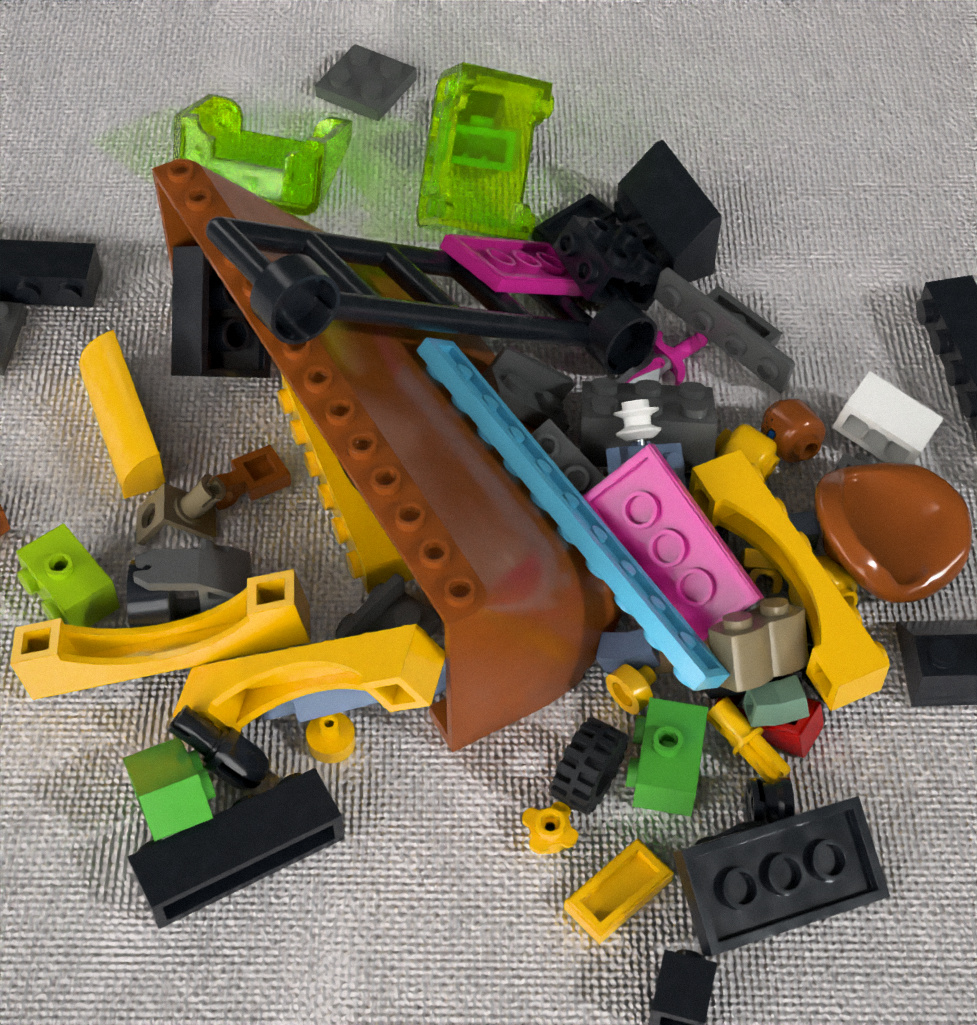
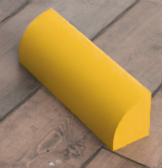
M114 330L98 336L85 347L80 356L79 369L124 499L156 490L163 483H166L158 448Z

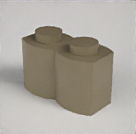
M785 598L764 599L759 602V607L749 612L737 611L725 614L722 617L723 621L714 624L708 629L711 652L731 674L720 687L731 691L743 692L760 687L771 681L773 677L794 673L809 663L805 609L789 604V601Z

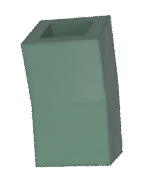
M797 675L768 682L760 687L747 690L742 706L751 727L782 725L809 717L806 695Z

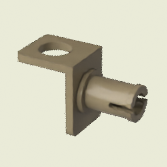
M211 474L204 475L199 483L189 492L163 483L137 510L136 543L145 545L166 524L204 539L212 540L216 536L215 504L226 496L224 483L216 476L212 480ZM155 507L154 518L147 527L148 517Z

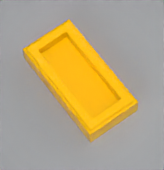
M637 838L564 901V909L601 944L673 880L674 872Z

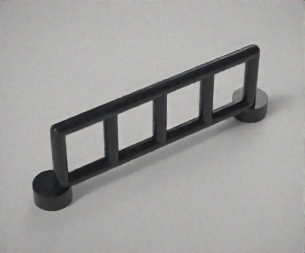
M221 216L212 218L206 226V235L210 242L253 285L250 304L254 315L278 340L286 344H301L310 341L320 335L335 320L584 347L586 352L608 372L614 375H621L630 368L639 366L645 360V357L650 354L657 339L658 330L656 323L629 300L614 301L601 309L592 318L567 295L528 294L554 318L533 316L508 293L495 292L443 250ZM261 251L286 254V256L271 262ZM347 263L379 267L414 301L381 297ZM425 274L453 278L487 310L460 307Z

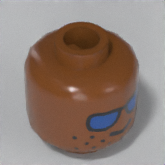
M799 399L779 400L769 406L763 415L760 432L775 441L777 445L776 455L781 460L787 463H797L813 458L820 451L825 439L826 428L822 419L807 403Z

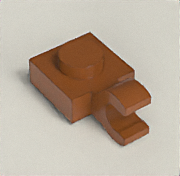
M271 445L231 460V472L216 475L226 487V496L215 505L218 510L229 508L244 493L247 494L251 502L290 486L291 474Z

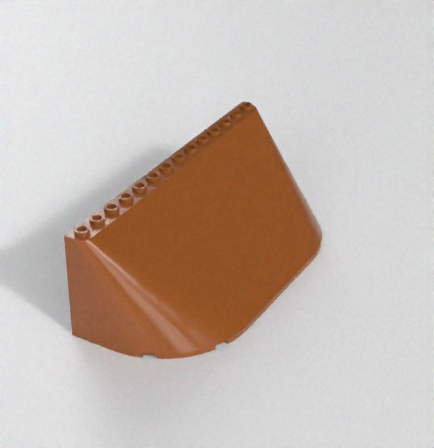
M175 159L152 168L172 276L173 247L199 246L443 620L445 631L446 698L429 706V715L451 751L455 752L542 709L575 687L584 678V672L596 660L601 633L616 632L623 610L616 604L614 600L615 594L605 581L589 571L585 564L586 558L578 548L567 542L557 530L558 524L551 515L532 501L530 497L531 491L525 483L506 469L503 464L504 458L498 450L480 437L477 432L478 426L468 414L462 412L453 404L451 400L453 395L445 385L428 373L426 370L427 363L416 351L426 337L454 341L479 373L483 375L496 356L481 336L333 320L320 335L310 341L301 344L281 342L254 315L250 304L253 285L207 238V223L212 218L221 216L319 232L324 231L195 161ZM261 251L271 262L286 256V254ZM347 263L381 297L414 301L379 267ZM518 419L530 434H532L537 429L536 427Z

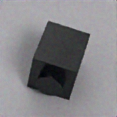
M681 949L676 952L664 950L648 1025H705L717 962L706 960L702 954L692 950Z

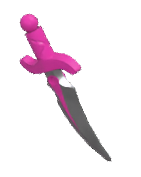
M658 331L653 347L656 355L645 357L641 365L630 368L616 381L618 383H636L639 380L647 379L659 382L662 375L670 370L675 375V385H680L683 383L686 372L683 360L700 350V348L705 347L708 339L703 334L696 332L693 336L686 338L674 347H670L663 342V332Z

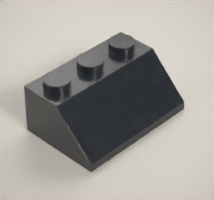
M657 141L618 183L614 212L617 214L616 218L621 224H629L641 234L640 240L647 250L657 257L662 271L668 267L686 281L692 282L714 273L722 216L665 141Z
M199 246L173 247L171 376L270 378V354Z
M977 620L897 622L895 627L911 707L977 705Z

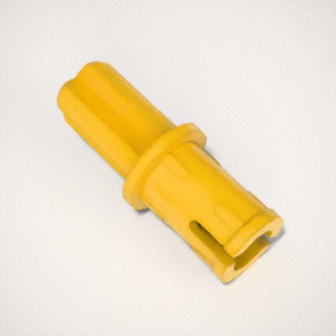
M728 696L710 709L706 720L734 748L732 753L735 757L741 754L766 782H774L777 777H786L791 771L790 766L761 736L764 732L761 726L757 728L751 727L747 718Z

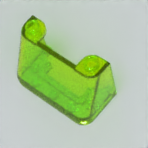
M465 62L448 68L441 73L434 95L417 204L416 223L418 227L470 236L528 241V237L531 236L535 227V214L531 213L529 204L523 203L533 135L535 126L540 125L544 119H548L552 114L554 108V96L551 95L553 83Z
M213 94L206 95L175 114L173 160L188 159L195 161L287 212L298 216H308L323 204L349 148L352 136L353 121L336 117H327L321 120L315 126L313 136L308 137L305 142L243 130V111L239 104L228 97Z

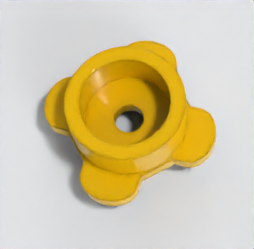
M555 802L549 808L538 810L531 807L525 810L522 822L529 828V847L533 852L537 854H554L564 848H571L577 843L578 832L571 827L569 820L571 809L563 802ZM548 824H552L555 829L548 831L545 827Z

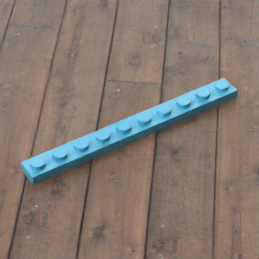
M426 337L416 351L427 363L426 370L428 373L445 385L453 395L451 397L453 404L459 410L468 414L478 426L477 432L480 437L498 450L504 458L503 464L506 469L525 483L531 491L530 497L538 507L547 511L556 521L559 534L567 542L575 545L583 554L589 571L596 577L604 580L614 592L616 604L624 612L636 619L644 629L643 635L647 642L655 649L662 651L674 666L673 672L677 679L694 691L718 688L731 674L454 341Z

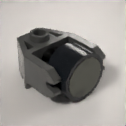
M201 539L200 549H151L135 556V559H131L127 577V616L129 627L152 626L184 619L212 609L233 598L247 587V578L253 577L250 552L231 546H220L211 540ZM177 591H198L199 598H177Z

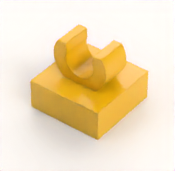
M744 548L741 551L740 564L744 570H752L748 574L755 584L758 576H768L772 581L771 594H778L782 588L780 572L757 549Z

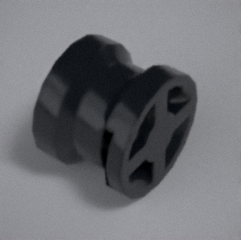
M777 777L774 782L765 783L759 778L747 779L745 802L748 822L763 821L769 823L795 815L794 793L789 777Z

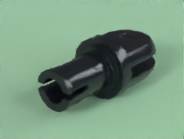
M188 705L183 706L181 712L177 713L167 729L168 732L189 744L202 755L203 768H206L210 773L213 772L236 789L253 790L269 774L268 759L259 747L242 736L232 726L228 729L224 727L220 730L199 716Z

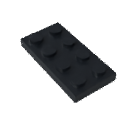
M859 796L673 852L703 957L715 956L890 897Z

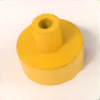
M622 664L606 677V685L613 699L626 712L636 715L649 705V698H653L650 685L657 680L654 671L647 665H644L637 671L628 664Z
M342 713L312 719L306 729V740L310 754L323 763H338L349 757L356 744L352 721Z

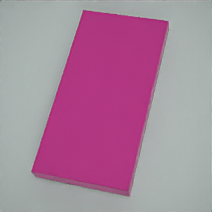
M446 234L440 245L443 251L495 292L584 296L552 245L548 242Z
M649 443L583 495V498L703 642L709 639L708 629L714 624L723 621L722 617L725 614L737 611L746 612L764 598L655 444Z

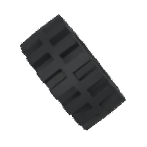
M589 717L586 722L582 723L579 732L576 731L572 737L570 746H567L564 752L565 755L558 764V772L552 781L551 796L586 815H590L596 809L597 804H600L603 800L604 794L608 792L613 778L616 777L619 771V765L623 762L625 756L623 754L628 747L629 736L605 722Z

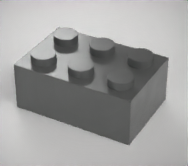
M606 377L595 378L592 381H582L579 450L595 467H608L606 449L631 446V443L635 442H626L616 436V433L624 428V422L622 418L614 416L613 413L622 411V402L648 399L649 407H659V410L650 416L651 424L661 427V431L654 438L644 440V442L650 441L651 444L681 443L685 471H692V467L714 459L717 417L713 387H705L698 382H684L680 385H661L658 381L647 379L639 380L636 383H618L616 380Z

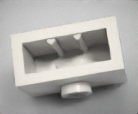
M869 371L845 404L832 428L885 463L913 464L944 418L930 410L926 405L919 403L894 387L890 382Z

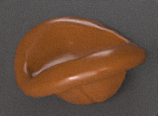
M863 464L832 470L825 474L818 482L814 496L815 510L822 529L825 554L845 569L860 586L875 597L891 603L920 601L934 595L947 586L963 569L968 560L972 543V524L969 509L959 492L934 472L915 464Z

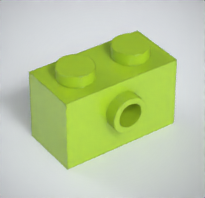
M64 523L16 551L22 568L17 572V576L29 595L32 596L38 593L44 600L41 602V606L49 620L62 618L64 624L90 627L121 608L111 578Z

